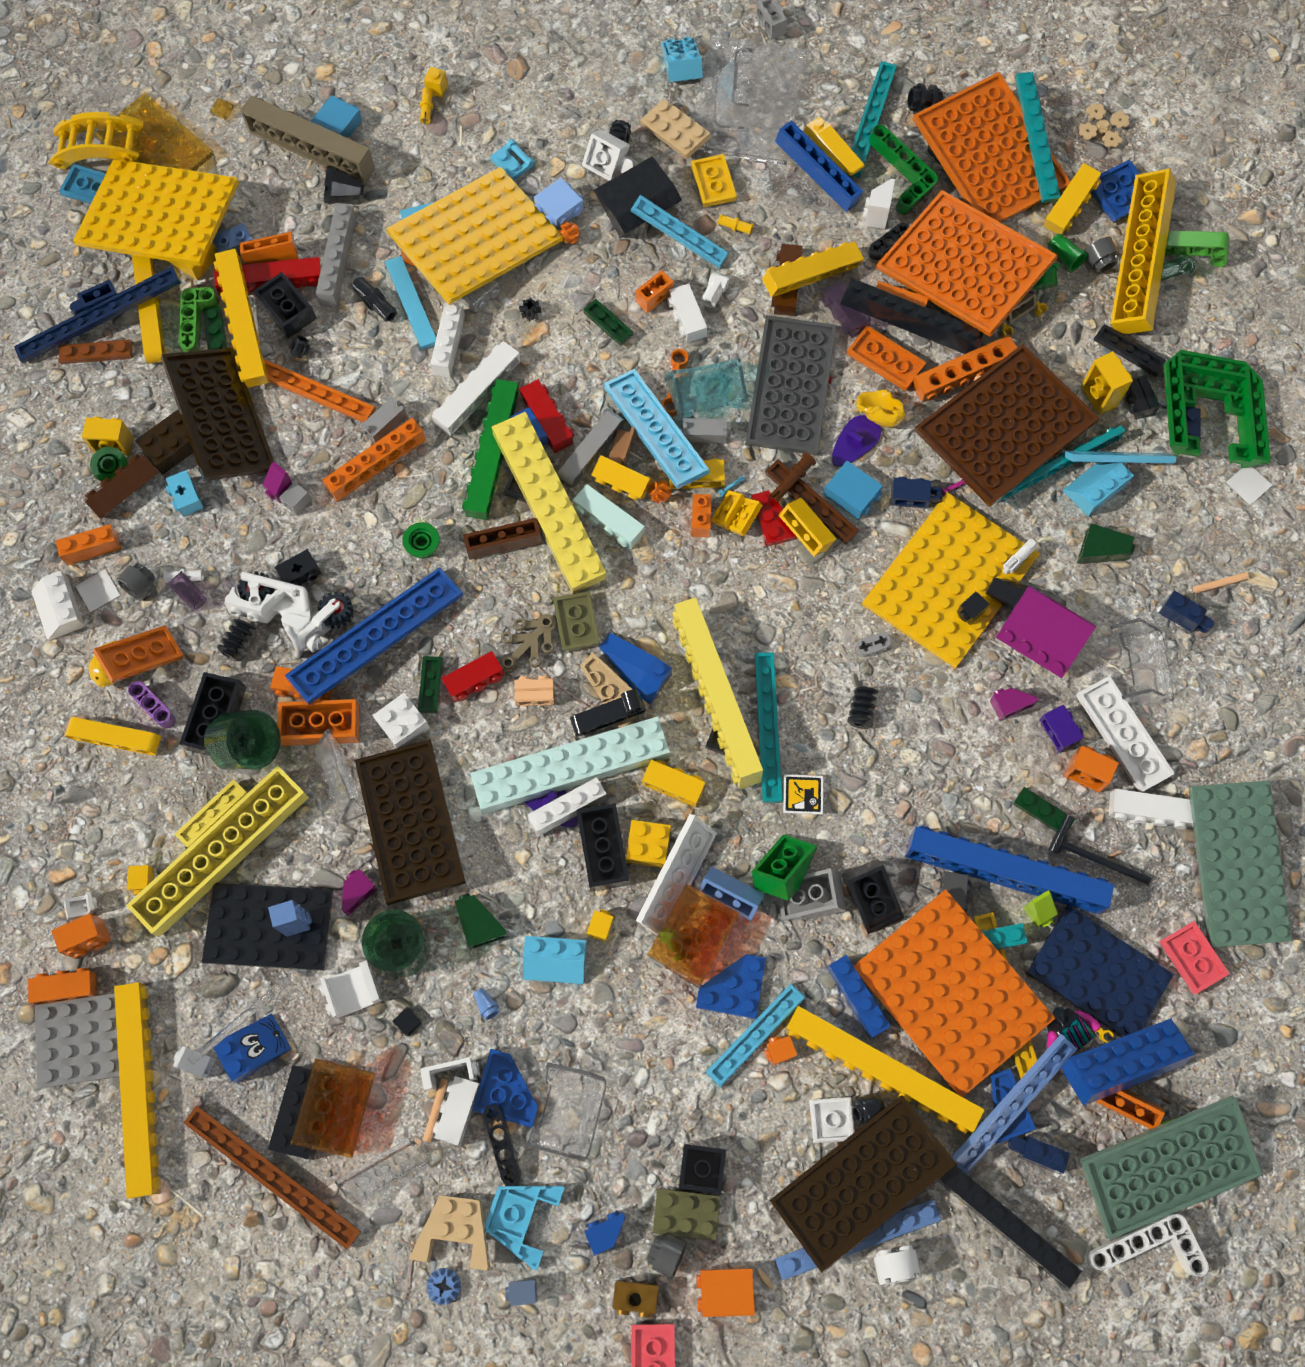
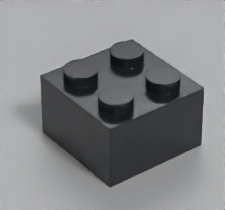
M684 1144L679 1188L721 1194L726 1149Z

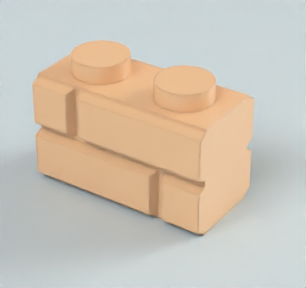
M528 676L519 677V680H514L516 706L555 704L553 678L539 676L538 679H531Z

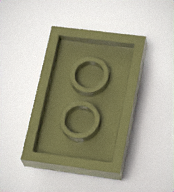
M590 591L554 597L553 603L563 653L600 646Z
M657 1189L652 1233L716 1241L720 1196Z

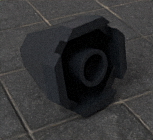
M327 165L324 190L325 204L360 199V195H364V185L361 184L360 179L335 166Z

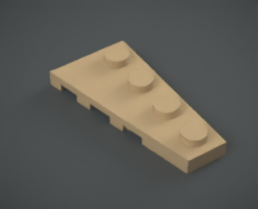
M594 653L580 665L603 704L621 698L622 693L632 690ZM643 700L646 708L648 706V703ZM637 716L616 724L618 728L630 725Z

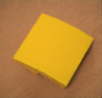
M728 490L713 515L711 522L728 531L745 536L763 505L759 501L745 498L741 493Z

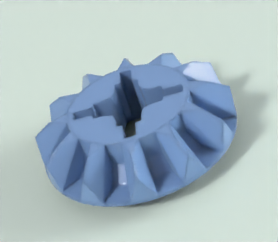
M448 1268L434 1271L427 1281L426 1292L430 1300L438 1305H446L453 1302L461 1290L459 1276ZM446 1277V1285L452 1288V1290H445L442 1296H440L441 1288L435 1284L442 1283Z

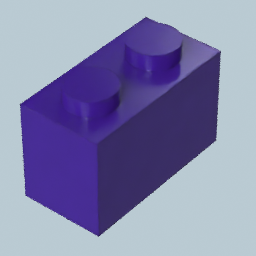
M1064 704L1043 714L1039 719L1059 753L1078 744L1084 738L1082 729L1075 724L1071 711L1066 709Z

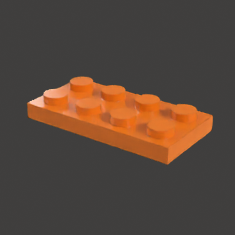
M868 325L846 352L848 356L905 392L913 383L914 376L919 375L927 363Z
M166 625L94 648L93 651L111 683L181 660L184 656Z

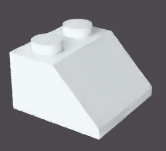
M890 179L871 190L870 198L866 197L862 217L866 219L864 226L885 229L895 179Z

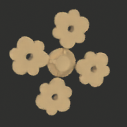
M1092 103L1090 107H1087L1086 113L1089 117L1099 121L1096 123V126L1090 122L1080 124L1079 135L1083 136L1085 140H1090L1092 137H1096V132H1098L1099 134H1105L1102 140L1106 147L1112 146L1116 148L1118 144H1121L1122 138L1118 132L1113 133L1110 131L1111 125L1119 129L1122 126L1127 127L1129 125V116L1125 115L1123 111H1118L1111 115L1112 119L1109 122L1101 120L1103 115L1106 114L1102 104Z

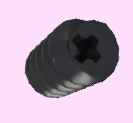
M233 619L234 625L229 626L231 632H225L226 638L221 639L223 645H217L220 653L233 661H237L234 655H241L237 649L245 648L241 643L249 642L245 636L252 637L253 634L249 630H256L255 626L241 619Z
M867 686L854 689L855 695H853V702L850 705V717L847 719L851 726L861 729L870 728L866 723H872V719L868 718V716H873L874 712L869 709H874L875 705L871 702L877 701V698L872 696V694H878V690Z

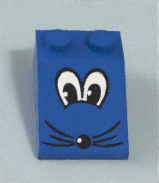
M273 1014L228 1035L212 1045L231 1082L235 1083L241 1082L292 1049Z

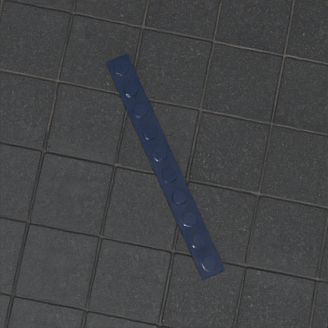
M171 266L14 346L19 361L25 363L181 284L176 269Z

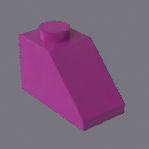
M273 462L265 477L263 487L266 490L265 495L273 501L275 499L281 503L279 497L290 487L292 481L288 473Z
M1004 688L998 689L990 699V703L1000 721L1035 706L1039 701L1037 697L1013 688L1006 690Z
M360 869L351 871L346 877L347 880L344 881L342 911L347 916L378 890Z

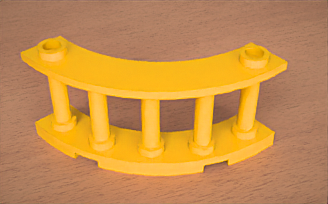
M86 112L72 115L71 119L67 121L64 119L59 122L53 130V135L59 137L58 151L49 159L48 164L66 170L74 162L88 158H109L122 160L126 163L135 162L139 157V153L132 151L134 135L139 134L143 128L144 121L120 114V117L110 116L109 112ZM95 129H106L104 144H92ZM114 130L127 132L125 148L112 146ZM87 131L85 144L76 145L77 134ZM68 140V141H69L68 147L65 148V147H66V141Z

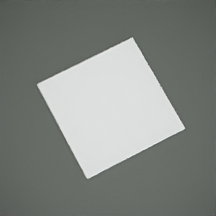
M1252 466L1240 469L1226 482L1249 505L1273 486Z
M105 569L75 586L90 612L120 596Z

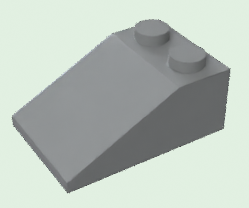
M829 868L805 874L799 889L789 901L779 898L782 921L826 916L846 911L840 872Z

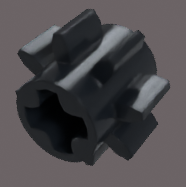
M532 298L522 300L523 306H519L522 318L526 317L529 321L538 319V313H542L539 301H534Z
M297 335L295 339L290 338L288 343L290 353L298 358H302L304 354L308 356L311 347L308 344L309 340L300 335Z

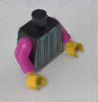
M1062 1007L1055 1008L1052 1012L1055 1019L1046 1026L1048 1030L1047 1049L1060 1034L1077 1048L1076 1052L1096 1037L1095 1032L1099 1034V1039L1102 1042L1108 1043L1104 1039L1105 1033L1114 1037L1111 1031L1103 1030L1100 1027L1101 1024L1090 1014L1079 1010L1072 1011L1069 1008L1065 1010Z

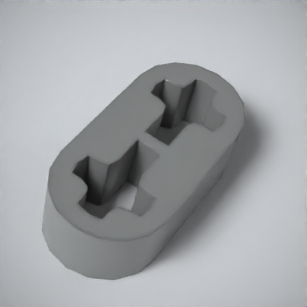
M878 633L862 638L857 642L855 651L858 656L863 658L884 652L890 647L891 638L886 633ZM879 639H882V641L886 640L884 646L881 643L877 645L875 644L879 642ZM862 644H864L865 647L870 646L868 647L867 652H865L864 649L860 650Z

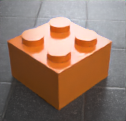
M1081 746L1072 755L1063 776L1100 793L1111 783L1119 762L1114 761V758L1109 755H1101L1095 752V749L1089 746Z
M91 913L51 930L59 953L75 959L86 956L87 952L93 949L100 950L106 947L107 943L111 942L104 919Z

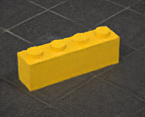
M1083 163L1046 217L1043 227L1056 234L1063 235L1065 231L1068 232L1073 225V222H1071L1073 218H1078L1082 212V205L1089 202L1092 190H1097L1099 187L1101 172Z

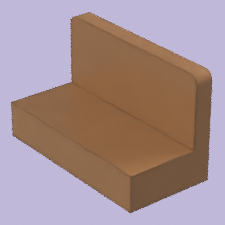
M631 427L630 432L618 429L608 459L626 467L636 438L635 427Z

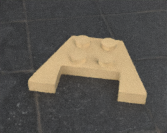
M440 1195L410 1254L409 1260L430 1263L434 1239L473 1244L469 1268L490 1271L482 1201Z

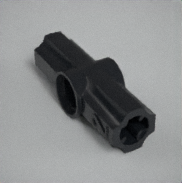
M357 277L353 280L352 289L362 298L368 309L374 310L385 322H391L395 318L397 311L386 300L383 293L377 287L374 288L363 277Z

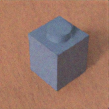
M536 1279L509 1282V1287H505L506 1301H510V1306L537 1303Z

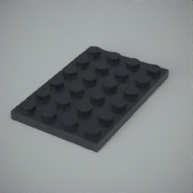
M215 883L212 889L202 963L324 971L334 891L329 889ZM293 900L298 905L300 904L302 908H305L306 912L309 911L312 923L309 924L311 930L287 937L273 928L268 907Z

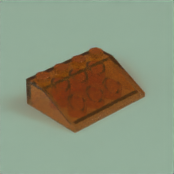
M686 884L647 955L683 980L701 988L740 913Z
M315 1058L291 1144L352 1158L375 1073Z

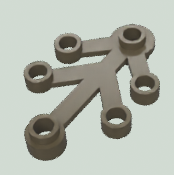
M544 614L538 620L524 621V619L518 618L514 621L516 630L522 631L525 628H536L533 633H502L501 639L504 644L523 642L510 657L507 656L501 660V667L504 672H514L517 666L516 661L530 646V666L538 668L541 665L538 638L543 633V652L551 654L554 651L551 642V631L556 627V620L550 614ZM546 620L550 621L548 625H544L543 622ZM519 622L523 623V626L518 627L516 625ZM510 636V639L504 640V637ZM548 645L551 646L550 650L544 649ZM537 659L538 663L533 664L532 660ZM511 661L512 663L510 666H506L505 662Z

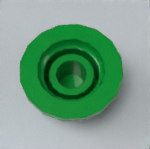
M1053 263L1033 286V289H1047L1057 286V271L1062 268V265L1060 263Z
M110 446L97 450L90 460L91 472L100 481L107 477L111 479L116 475L114 473L115 470L122 465L124 467L128 465L124 453Z
M420 522L409 526L405 530L402 542L406 552L411 556L426 559L435 553L440 539L435 527L431 524Z

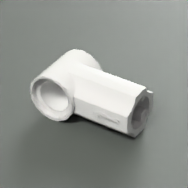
M713 271L701 302L706 307H715L722 293L726 292L730 278Z

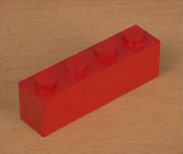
M539 379L519 388L523 402L527 408L530 407L545 431L548 444L554 454L573 445L574 432L570 426H566V420L562 412L559 413L557 411L555 400L553 398L550 399L548 396L549 391L546 385H542Z

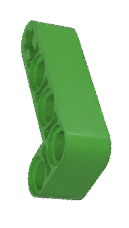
M1169 231L1165 255L1210 256V262L1213 266L1222 267L1227 264L1230 236L1225 232Z
M209 287L188 288L181 293L179 345L183 352L200 351L202 309L219 306V300L215 292Z

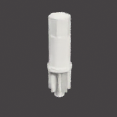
M1029 539L1003 565V573L1011 574L1021 566L1022 562L1038 547L1037 543L1033 539Z

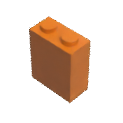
M752 1268L700 1270V1275H696L697 1289H701V1298H697V1310L702 1312V1317L755 1315Z

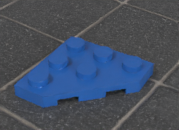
M1130 159L1101 173L1099 187L1091 192L1113 224L1129 216L1135 176L1139 175V171Z
M746 954L699 987L696 1009L756 1019L766 958Z
M490 1049L472 1111L483 1114L484 1109L488 1105L496 1103L502 1107L506 1121L533 1128L539 1107L511 1054ZM491 1108V1111L488 1113L489 1116L496 1117V1115L499 1114L498 1111H494L493 1108Z

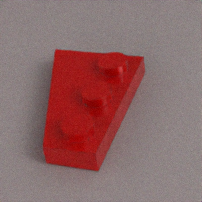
M769 490L751 495L752 500L759 501L763 505L757 514V519L767 547L797 539V536L780 518L779 514L783 508L775 501V498H771Z

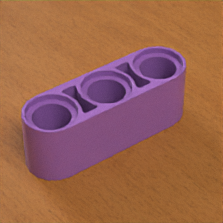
M135 681L129 685V695L157 724L165 729L171 728L175 724L176 717L142 682ZM143 689L141 694L136 695L138 690ZM155 702V705L149 708L150 703ZM168 714L166 720L161 721V718Z

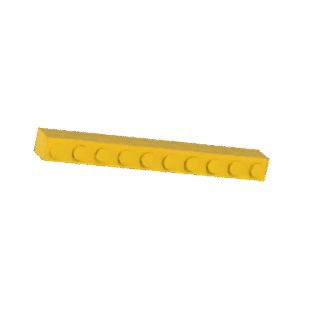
M140 982L114 986L127 1199L159 1194L158 1189L161 1188V1180L157 1176V1167H159L160 1163L159 1156L156 1154L158 1136L154 1130V1124L157 1122L156 1113L153 1112L155 1093L152 1090L151 1083L154 1081V1073L150 1068V1061L153 1058L152 1050L149 1048L151 1030L148 1028L147 1021L150 1018V1011L146 1006V999H148L149 993L145 984Z
M799 1006L796 1008L785 1029L789 1032L788 1036L798 1041L801 1038L807 1042L806 1046L815 1051L819 1048L825 1052L824 1056L833 1061L838 1059L844 1062L843 1066L853 1072L855 1069L862 1073L861 1076L868 1081L876 1080L881 1083L880 1087L888 1092L893 1090L899 1093V1096L903 1095L908 1103L910 1101L917 1103L918 1109L926 1113L931 1111L937 1115L936 1119L947 1124L949 1121L956 1125L955 1129L963 1134H967V1132L974 1133L984 1112L983 1108Z

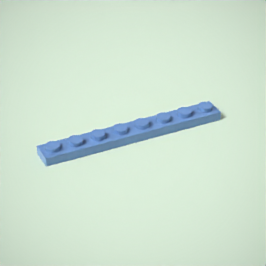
M1062 1034L1058 1036L952 1156L957 1163V1167L964 1173L968 1174L1060 1070L1068 1058L1076 1052L1077 1048Z
M934 1199L901 1210L845 1256L942 1220ZM804 1248L774 1258L782 1280L817 1268Z

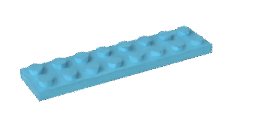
M635 369L603 383L608 395L630 425L635 427L637 435L677 489L709 474L707 465Z

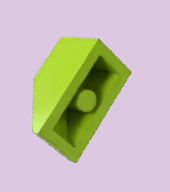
M1049 890L1023 907L1036 928L1040 925H1043L1045 928L1053 923V917L1058 915Z

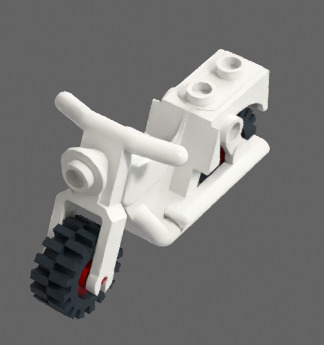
M243 571L239 584H237L240 598L235 587H232L230 593L225 598L228 612L235 617H243L251 621L267 624L280 613L284 630L293 643L295 658H300L306 647L311 652L319 650L322 644L320 636H324L335 625L337 628H341V624L346 626V621L350 623L351 618L354 616L351 599L347 595L344 596L342 592L340 595H338V592H334V595L330 592L328 597L324 595L322 597L323 600H319V605H317L318 613L313 617L311 602L304 587L271 579L263 572L259 575L258 571H254V574Z

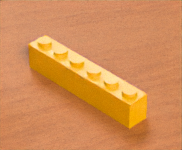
M855 241L850 243L844 242L838 247H829L823 252L819 253L817 251L808 257H799L793 262L787 261L779 267L772 266L766 270L762 281L770 296L774 297L856 269L862 263L864 257Z

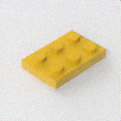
M724 154L691 161L692 172L703 208L737 201V195Z

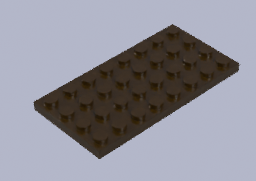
M233 348L161 355V360L203 481L268 473L271 464L274 462L248 387L245 382L240 380L239 372L241 368L236 363V354Z
M431 739L356 759L355 764L387 906L466 884Z
M901 1095L769 1201L823 1274L956 1167L957 1163L903 1095Z

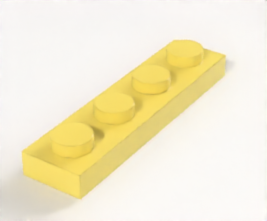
M233 779L174 835L189 848L239 802L247 792Z

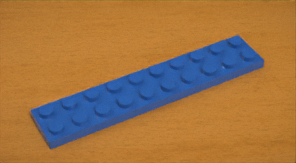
M439 567L288 672L285 677L306 703L310 705L463 596V592Z

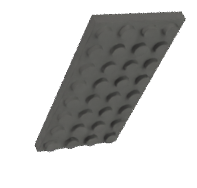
M766 315L745 445L818 455L836 325Z

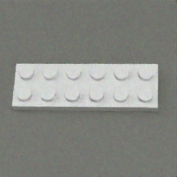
M1110 676L1076 694V697L1138 792L1143 793L1175 774Z
M689 814L636 919L642 926L665 939L664 934L668 933L717 834L696 815Z

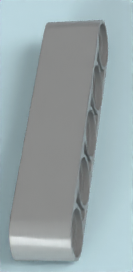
M608 410L560 468L557 474L558 477L574 487L614 439L618 429L623 427L625 419Z

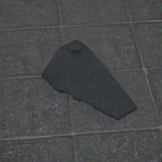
M994 577L985 594L1013 611L1028 586ZM1035 588L1066 607V601L1050 591Z

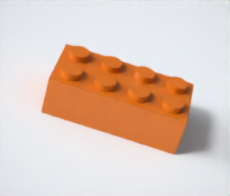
M356 699L314 701L310 705L306 701L278 702L277 740L282 746L360 743V705Z

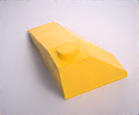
M820 116L805 126L803 132L847 175L852 176L864 168L863 162L833 127Z

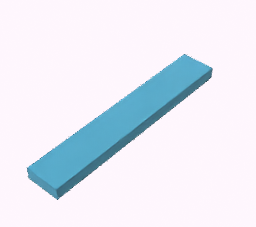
M642 195L638 197L631 209L632 213L717 268L721 267L729 252Z
M399 256L385 261L421 350L434 346L436 342L435 334L402 257Z
M1065 452V458L1073 462L1176 463V456L1169 453Z
M790 984L706 1073L721 1087L806 997L794 985Z

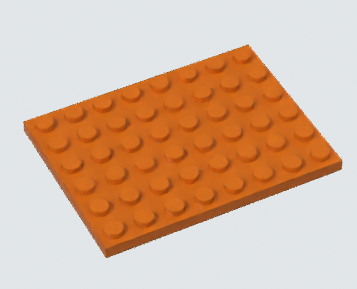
M1000 72L913 115L914 123L966 204L1002 223L1041 202L1021 105ZM1051 152L1059 192L1067 188L1070 180Z
M941 190L876 264V268L912 291L928 297V300L990 337L1056 261L1057 254Z
M946 889L854 965L857 973L953 1091L961 1097L965 1096L1055 1019Z

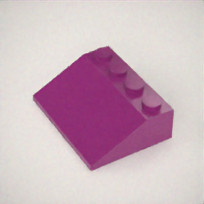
M1029 585L995 638L1060 678H1063L1095 630L1096 625Z

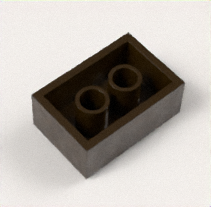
M179 410L173 412L135 440L143 453L162 475L193 453Z

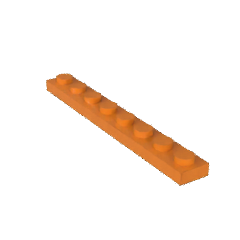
M264 359L268 380L274 385L362 423L376 411L375 406Z

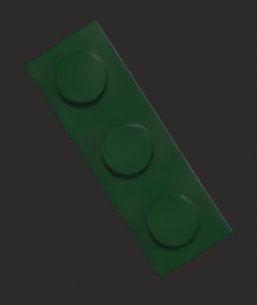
M594 299L583 309V313L620 346L633 336V331L597 299Z
M221 307L202 309L208 350L227 348Z
M423 656L418 711L420 713L438 714L442 657Z
M1025 787L1022 788L1013 803L1014 806L1055 832L1059 830L1066 815L1065 812ZM1074 818L1072 819L1068 830L1070 829L1071 825L1073 824V822H1074V820H1075Z

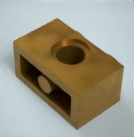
M616 1280L612 1309H616L617 1314L629 1315L630 1311L638 1312L640 1317H651V1313L656 1314L658 1285ZM632 1293H638L641 1296L642 1301L639 1305H632L630 1303L629 1296Z

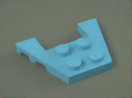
M498 1186L485 1223V1231L511 1250L533 1270L538 1271L544 1251L525 1245L523 1242L537 1200L559 1206L565 1187Z

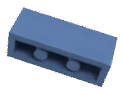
M712 866L697 892L750 921L765 895Z
M293 900L268 907L273 928L288 937L311 930L309 924L312 923L309 911L306 912L305 908H302L300 904L298 905Z

